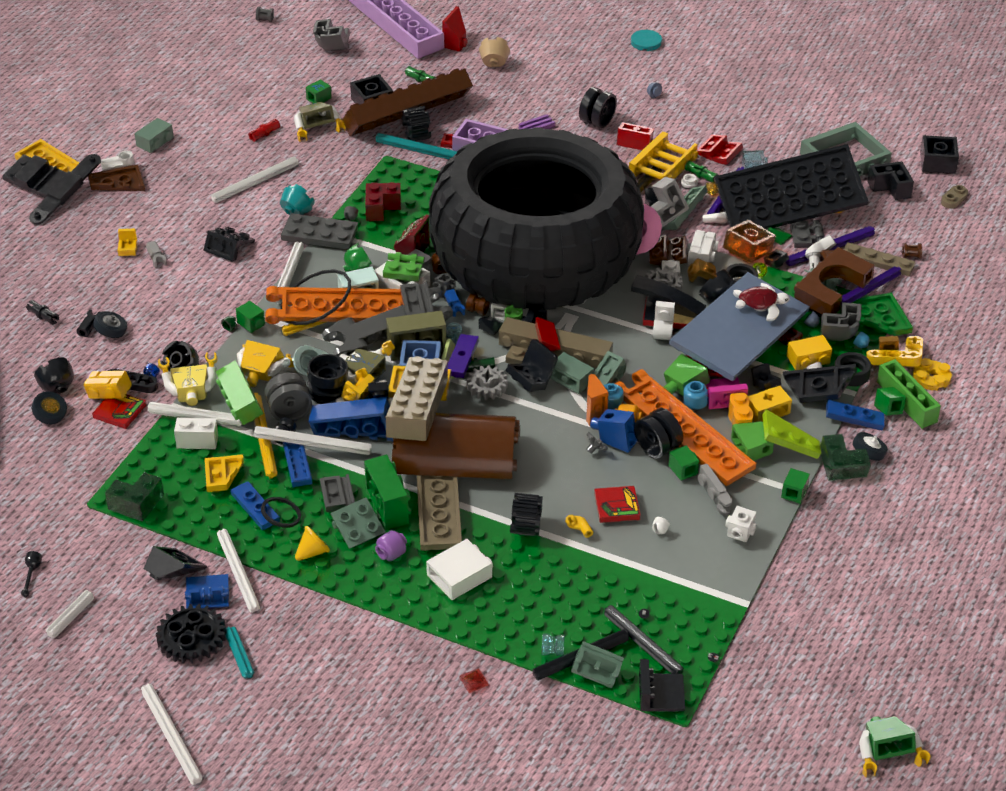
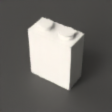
M468 539L426 561L427 576L451 600L492 578L493 563L491 559L485 557L479 548Z

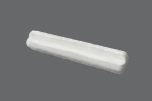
M85 590L46 629L47 635L51 638H56L94 599L93 593Z

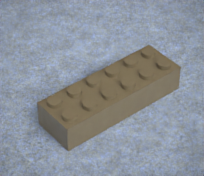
M419 356L409 357L386 415V437L420 441L427 440L448 381V360H441L439 358L426 359Z

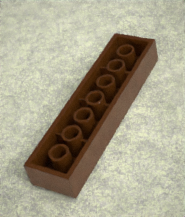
M457 68L452 70L450 74L445 75V73H442L435 79H425L421 84L413 83L406 89H396L392 94L384 93L377 99H367L363 104L355 103L345 112L346 114L342 121L349 136H353L401 119L405 109L425 106V110L462 98L473 87V84L466 69L459 70Z

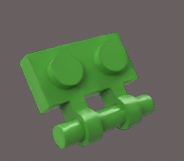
M402 252L388 253V260L393 261H386L383 278L419 282L425 257L418 256V254L404 255Z

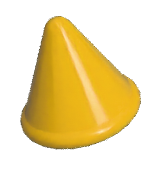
M305 526L295 559L301 561L323 553H329L330 548L309 526Z

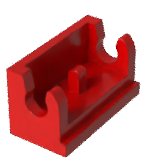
M622 122L618 128L616 145L643 150L653 141L654 128Z

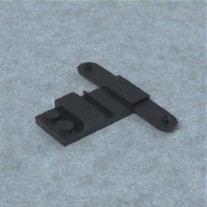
M23 154L2 177L4 181L45 198L29 216L32 224H41L60 205L63 206L84 184L83 181L101 163V157L97 154H90L71 172H64L57 169V166H50L46 159L36 155L31 158Z

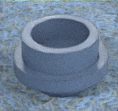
M657 82L649 84L647 87L648 95L651 98L660 96L662 92L661 84Z

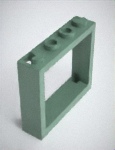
M857 122L802 140L800 154L804 155L856 139L874 155L855 162L859 176L868 174L870 165L890 163L892 152Z

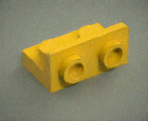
M368 374L365 379L361 377L356 385L347 381L342 392L343 401L365 399L369 395L368 383H374L375 378Z

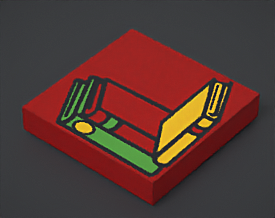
M128 394L124 398L104 399L92 415L94 419L127 429L145 408L146 400Z
M634 486L594 489L600 523L640 520V510Z

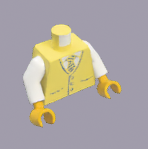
M208 352L205 354L209 367L205 364L171 368L170 372L168 371L170 365L169 358L166 357V365H162L159 359L158 367L163 371L161 375L165 389L173 396H177L179 402H187L189 406H195L198 400L206 399L207 392H210L216 384V367H214V364L218 361L216 353L214 352L215 356L212 360L208 359Z

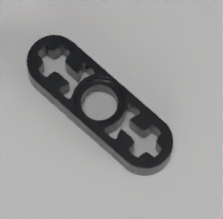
M110 369V370H108V371H125V370ZM126 371L130 380H136L131 383L132 386L129 390L153 393L158 389L156 377Z

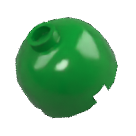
M359 243L350 247L344 254L345 265L343 269L345 272L371 267L372 262L364 249L359 247Z

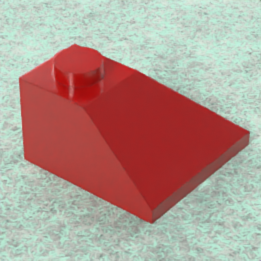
M456 6L442 21V32L444 33V48L460 52L463 47L467 46L468 39L466 38V29L460 9Z

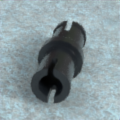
M30 300L29 303L33 306L29 304L26 306L27 310L36 314L37 318L44 319L52 325L57 323L53 318L57 321L59 320V315L52 312L46 305H40L36 301Z

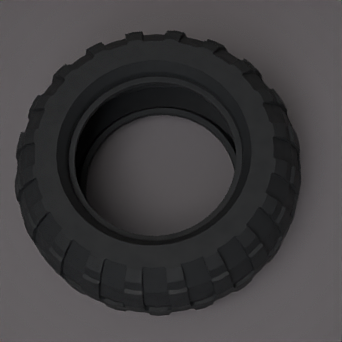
M538 127L532 129H509L500 133L483 136L475 143L461 147L446 162L445 166L441 168L429 201L430 238L443 269L469 293L478 294L491 303L513 305V308L518 309L532 307L550 310L567 305L575 306L584 303L590 297L594 298L603 295L613 284L618 283L627 274L642 242L644 205L634 173L626 163L619 159L618 154L613 150L599 145L593 139L565 130L558 131Z

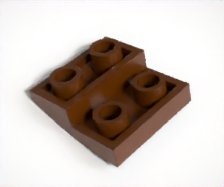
M667 235L660 236L656 245L649 250L650 264L661 265L662 260L680 261V264L688 263V240L686 236L675 237L668 240Z

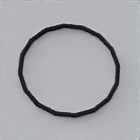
M336 269L322 270L296 283L293 287H298L310 278L321 274L338 273L344 275L347 279L348 289L343 299L322 316L309 321L285 322L293 325H307L322 320L335 312L346 301L351 291V279L346 272Z

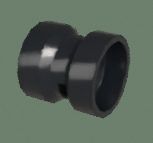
M283 417L274 429L296 432L297 425L290 418ZM275 441L276 443L283 445V442Z

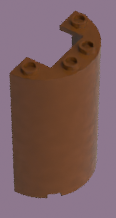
M436 413L426 441L393 438L392 461L396 465L397 474L512 479L513 471L517 472V459H513L514 444L518 443V437H520V420H517L516 416Z

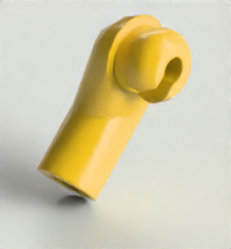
M571 514L565 518L569 528L580 530L586 538L593 535L594 532L584 517Z

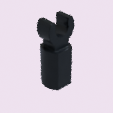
M91 309L77 328L76 332L79 336L88 337L94 328L96 315H93Z

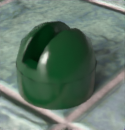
M227 316L221 320L223 328L229 332L237 327V321L234 316Z

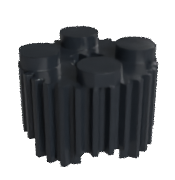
M425 106L403 110L401 121L402 125L406 126V139L419 141L431 138L432 134L428 131L430 116L429 112L424 111Z
M524 493L514 494L510 533L539 536L543 496Z

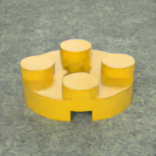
M923 358L922 364L914 367L913 378L924 389L939 390L942 387L946 388L951 382L952 373L950 365L947 363Z

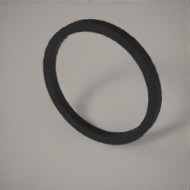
M270 497L262 503L261 513L263 517L275 526L282 528L294 527L301 519L300 509L288 499ZM271 501L287 503L294 508L298 518L293 523H279L266 514L265 505Z

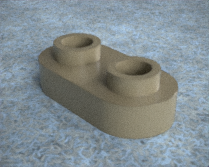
M963 185L953 186L942 196L941 205L945 208H956L967 198V188Z

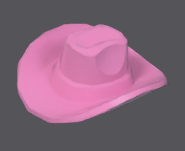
M643 204L642 242L636 255L646 253L652 249L661 235L662 224L660 216L654 208L647 204Z

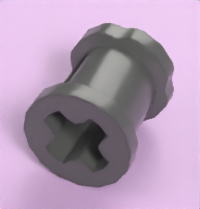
M257 7L256 20L263 19L272 22L274 19V9L270 8L269 10Z

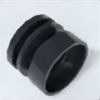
M322 354L313 357L309 361L307 367V388L311 399L319 404L335 403L338 398L342 397L344 385L348 378V365L342 357L333 354Z

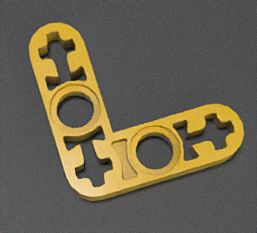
M919 336L907 337L905 351L869 350L866 353V357L871 362V365H881L896 359L902 366H920L922 364L923 338Z

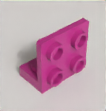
M738 377L734 381L726 378L712 379L706 385L708 387V409L728 408L732 393H746L748 396L747 384H740Z

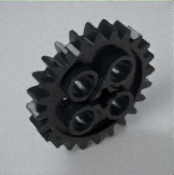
M189 604L187 609L182 605L180 611L172 609L173 615L166 613V620H160L161 625L157 626L156 633L157 645L162 654L166 653V658L173 656L174 662L181 658L182 664L187 659H190L191 664H193L196 658L202 662L203 656L210 658V652L217 654V647L222 648V641H226L225 634H227L225 620L222 619L221 613L216 614L215 608L209 611L208 605L201 609L200 604L196 608Z

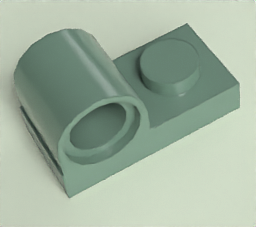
M607 351L593 374L605 385L612 383L614 378L620 380L627 366L624 358Z

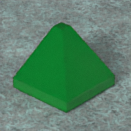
M770 227L768 229L772 241L780 245L792 237L791 234L780 228Z

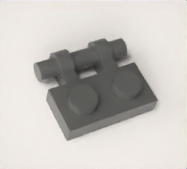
M814 220L813 225H808V221L790 224L794 248H809L812 243H816L825 237L819 220Z

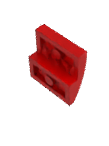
M712 134L697 151L698 155L706 159L728 165L743 149L742 142L728 141L727 135Z

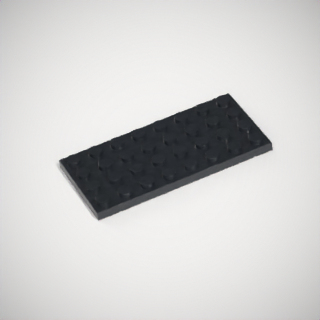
M848 144L714 176L715 185L733 238L767 230L770 227L776 228L865 206L869 202Z

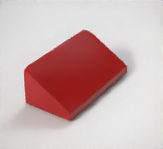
M536 317L535 327L539 341L550 351L560 350L554 323Z

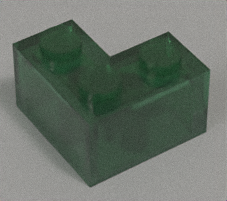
M843 434L823 436L820 444L821 457L828 481L867 477L871 467L867 449L847 450Z
M144 472L134 485L116 479L105 492L108 510L143 522L164 496L162 478Z

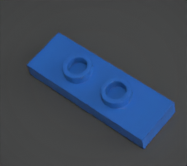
M828 400L826 404V418L877 430H883L884 413L832 400Z
M283 442L292 487L312 484L304 445Z
M248 481L231 489V495L262 530L273 525L261 513V506L265 500ZM267 503L265 505L266 514L271 519L280 522L277 513Z

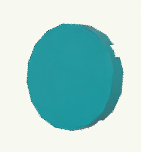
M639 30L631 36V45L641 51L643 49H647V51L656 50L662 43L661 35L653 30Z

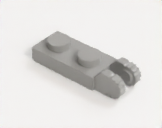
M708 464L701 465L698 475L700 485L704 486L710 499L714 500L717 504L719 514L723 516L730 515L731 507L729 506L732 505V498H730L726 488Z

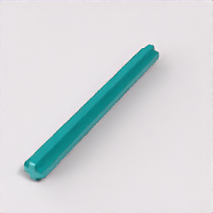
M378 133L376 136L377 143L440 158L450 159L457 153L454 150Z

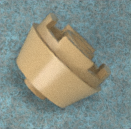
M497 37L496 40L486 38L481 42L479 53L486 66L501 67L510 55V48L507 45V41L503 38Z

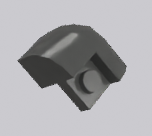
M331 19L316 20L313 33L316 42L321 48L327 51L349 49V28H344V26L333 27Z
M842 302L841 314L823 313L821 316L820 335H824L827 341L838 342L855 336L861 320V304Z

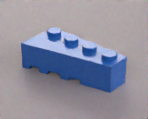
M387 397L312 405L308 422L314 435L340 437V434L350 436V438L369 436V439L372 440L383 437L387 438V441H393V438L386 437V415L390 407Z

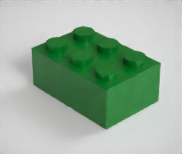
M387 454L365 460L366 490L385 530L409 524L411 509L408 501L410 500V493L407 488L404 489L402 477L397 475L394 461L391 462Z

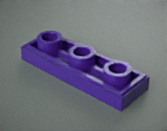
M460 334L448 362L451 376L464 378L479 343V336Z

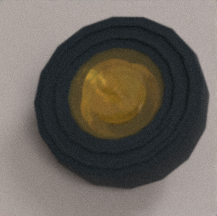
M47 391L39 393L34 398L31 409L37 420L50 425L62 421L67 412V404L59 394Z

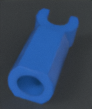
M446 290L444 296L448 305L453 310V317H456L457 311L465 315V306L461 304L456 290Z

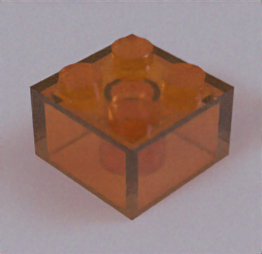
M746 220L727 229L722 248L740 257L744 262L752 263L772 252L776 235L756 223Z

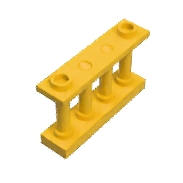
M662 131L629 162V168L635 177L644 173L659 180L664 177L675 179L685 170V165L689 160L695 161L697 159L698 144L694 143L687 150L669 143L668 133ZM668 149L673 152L679 153L682 156L679 158L677 156L666 153L663 150ZM660 157L668 161H671L674 164L671 166L669 164L655 160V158ZM652 165L665 170V172L660 173L647 168V166Z

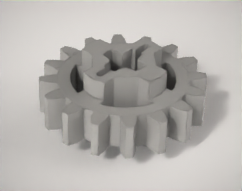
M666 267L663 270L656 268V271L651 269L650 273L645 274L647 278L657 280L680 291L683 288L682 276H679V272L673 273V269L668 271Z
M488 365L485 369L480 366V370L474 368L473 373L468 374L467 390L471 391L472 396L477 394V399L484 397L487 400L488 397H491L494 400L496 395L501 397L502 393H506L508 380L507 374H504L503 370L497 371V367L491 369L490 365Z

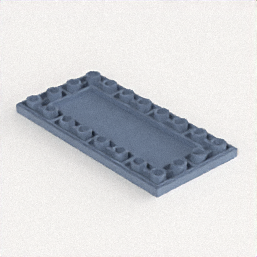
M747 272L670 339L669 344L676 348V350L690 356L693 360L704 364L710 370L721 374L724 378L734 381L809 311L810 307L788 295L790 297L789 302L776 304L779 309V315L774 321L766 320L768 315L767 309L760 312L748 305L741 309L736 308V302L740 299L734 296V290L744 291L760 286L761 283L768 284ZM768 284L769 286H771V287L775 290V292H776L777 294H778V293H785V292H783V291L777 289L776 287H774V286Z

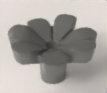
M590 432L587 433L591 443L586 448L589 453L592 454L596 449L604 451L608 449L599 438L595 439Z

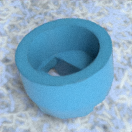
M860 332L853 344L857 347L865 348L870 340L864 332Z

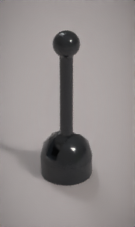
M29 551L26 553L25 564L29 570L25 587L21 591L22 597L29 596L28 588L33 569L38 568L42 562L43 556L39 552Z

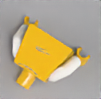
M247 340L246 344H243L242 349L237 353L238 365L244 375L248 376L247 381L251 387H256L259 379L269 381L272 376H275L284 368L294 367L290 354H286L284 358L280 348Z

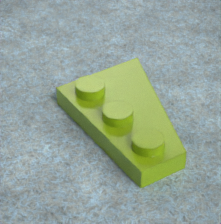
M766 409L762 416L766 441L816 459L819 458L821 447L818 439Z

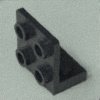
M225 227V229L215 228V230H208L203 251L233 262L237 260L240 244L254 243L255 239L251 238L247 233H237L231 227Z
M640 659V711L684 712L683 674H654L653 668H649V659Z

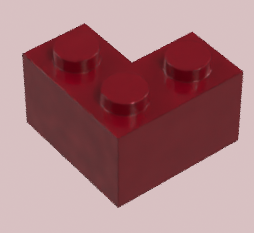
M366 183V221H384V210H401V183Z

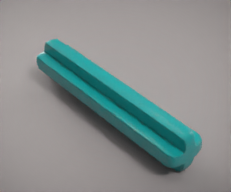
M234 626L227 627V634L225 635L241 675L245 679L252 678L254 669L238 630Z

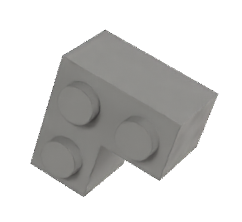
M664 177L652 185L659 201L650 207L654 208L660 216L663 228L686 212L689 207L675 179Z

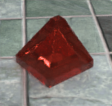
M479 668L459 676L468 693L488 686V682Z

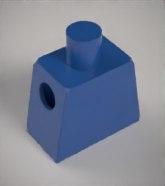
M607 409L600 418H592L590 427L599 430L602 443L629 453L637 442L634 433V412Z

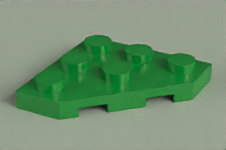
M892 292L862 297L853 302L854 304H861L860 324L893 336L912 333L913 327Z

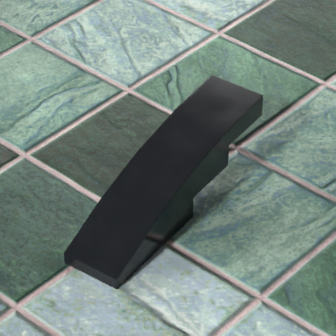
M637 275L631 286V292L648 295L649 302L675 303V314L695 318L706 309V305L692 296L654 279Z

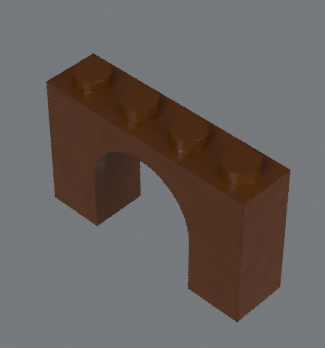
M837 247L822 262H819L811 272H808L804 279L796 283L794 298L822 315L823 313L836 314L842 307V295L827 288L822 282L831 278H842L864 288L873 279L874 264Z

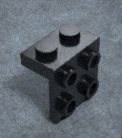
M532 339L522 363L508 364L505 371L511 375L513 380L518 381L529 392L545 390L558 357L540 341Z

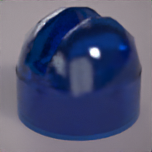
M147 363L143 370V374L157 377L160 373V369L153 363Z

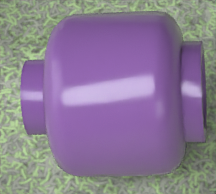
M391 530L377 539L376 553L382 560L393 561L406 552L407 540L402 533Z

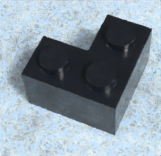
M902 161L870 165L867 182L873 192L890 190L895 200L911 198L914 181Z

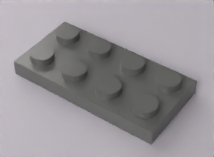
M290 213L281 233V240L349 249L358 230V222Z

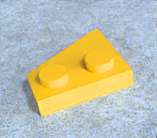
M243 455L205 458L207 492L228 490L244 463Z

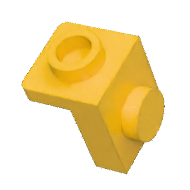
M118 229V256H136L138 245L136 229Z

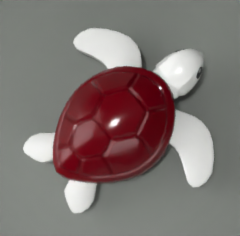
M764 283L744 291L734 290L733 292L734 296L740 299L736 302V308L741 309L748 305L760 312L767 309V321H774L778 317L779 309L776 304H785L790 300L786 293L777 294L771 286Z

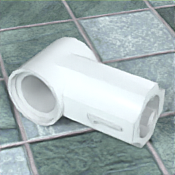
M128 150L120 152L118 156L101 160L102 171L135 165L133 153Z

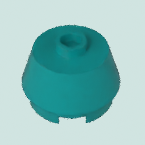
M290 184L283 190L280 206L289 215L290 213L305 215L312 210L315 200L313 197L309 198L306 194L307 190L298 184L291 186Z

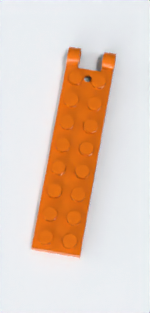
M269 286L266 289V299L270 302H277L282 299V309H267L265 321L269 324H277L280 321H309L320 317L333 309L343 299L348 288ZM351 288L346 301L335 312L316 322H337L348 317H352L355 322H359L403 305L400 289Z
M640 369L632 374L635 386L630 389L621 381L615 383L622 387L624 391L623 401L627 404L637 405L640 412H643V417L648 416L650 412L661 407L671 412L678 420L683 432V442L679 447L687 445L696 454L699 464H708L725 486L732 484L756 469V462L657 383L645 370Z

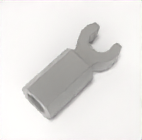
M148 242L146 249L153 261V266L157 268L158 262L167 265L166 257L162 254L157 242Z

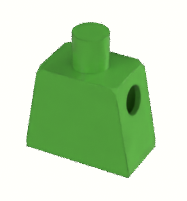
M680 354L664 372L666 381L664 388L671 394L677 392L683 396L685 386L692 381H700L705 385L710 382L708 369L684 354Z
M762 421L732 425L731 440L738 449L753 461L773 453L774 443L765 440Z

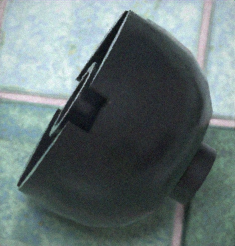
M725 269L717 272V277L714 279L710 278L699 291V295L709 304L713 303L735 284L733 278Z
M173 341L162 352L164 357L163 361L161 360V364L166 365V357H168L170 360L169 372L171 368L199 365L198 352L189 343Z
M65 357L51 359L48 361L49 365L45 367L41 365L37 368L34 377L40 388L46 392L63 393L67 391L73 382L74 371L69 360L67 361Z

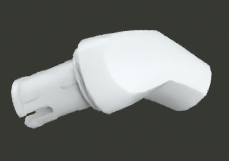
M830 235L814 243L806 250L805 257L809 259L810 270L811 268L814 269L820 262L819 257H821L820 252L822 250H830L836 245V242Z

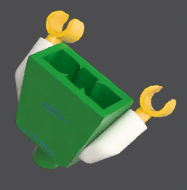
M879 716L873 717L866 723V730L862 732L859 741L862 760H865L862 770L865 777H867V769H871L874 772V777L876 775L877 765L871 760L873 758L876 761L916 752L917 755L914 763L921 767L922 759L928 764L931 757L928 751L922 749L923 744L915 727L905 724L894 716L883 719Z

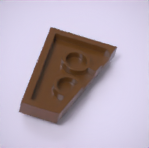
M138 164L95 172L88 176L91 190L145 191V185Z

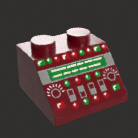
M426 214L411 223L407 230L403 231L400 239L394 244L396 252L408 255L415 249L422 252L426 250L430 244L429 215Z

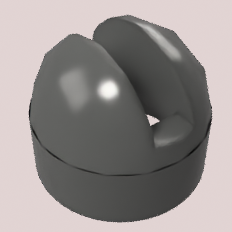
M352 206L345 207V219L348 221L355 220L359 210Z

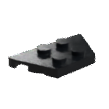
M856 364L783 371L782 374L798 401L806 403L839 399L856 374L857 367Z

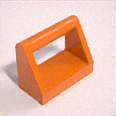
M590 374L588 378L586 422L589 426L593 417L600 418L604 411L608 409V391L595 374Z

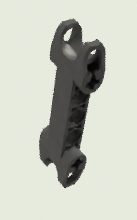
M440 287L428 288L432 303L442 297ZM404 305L357 323L352 317L342 319L322 332V337L324 341L338 340L344 343L333 351V355L340 356L345 354L350 356L356 349L369 351V344L387 338L386 318L406 315ZM432 305L433 311H442L445 321L453 316L451 306L435 307Z

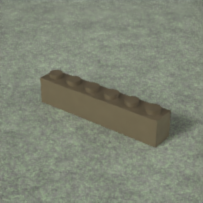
M506 317L499 330V345L511 348L513 345L528 349L532 339L539 341L534 323ZM556 329L560 350L552 352L557 357L565 352L581 362L597 368L607 351L613 353V342Z

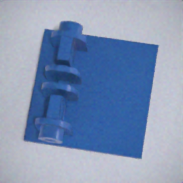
M228 574L186 577V609L189 607V604H192L193 608L200 604L201 609L207 605L209 609L229 607Z

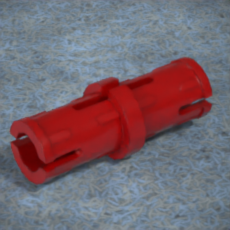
M273 119L266 124L259 125L257 129L248 133L249 139L255 142L261 137L270 135L271 132L280 128V123L278 120Z

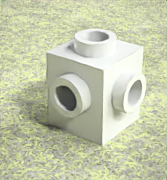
M737 506L732 516L729 515L725 524V527L728 528L727 536L747 542L749 536H753L756 531V512Z

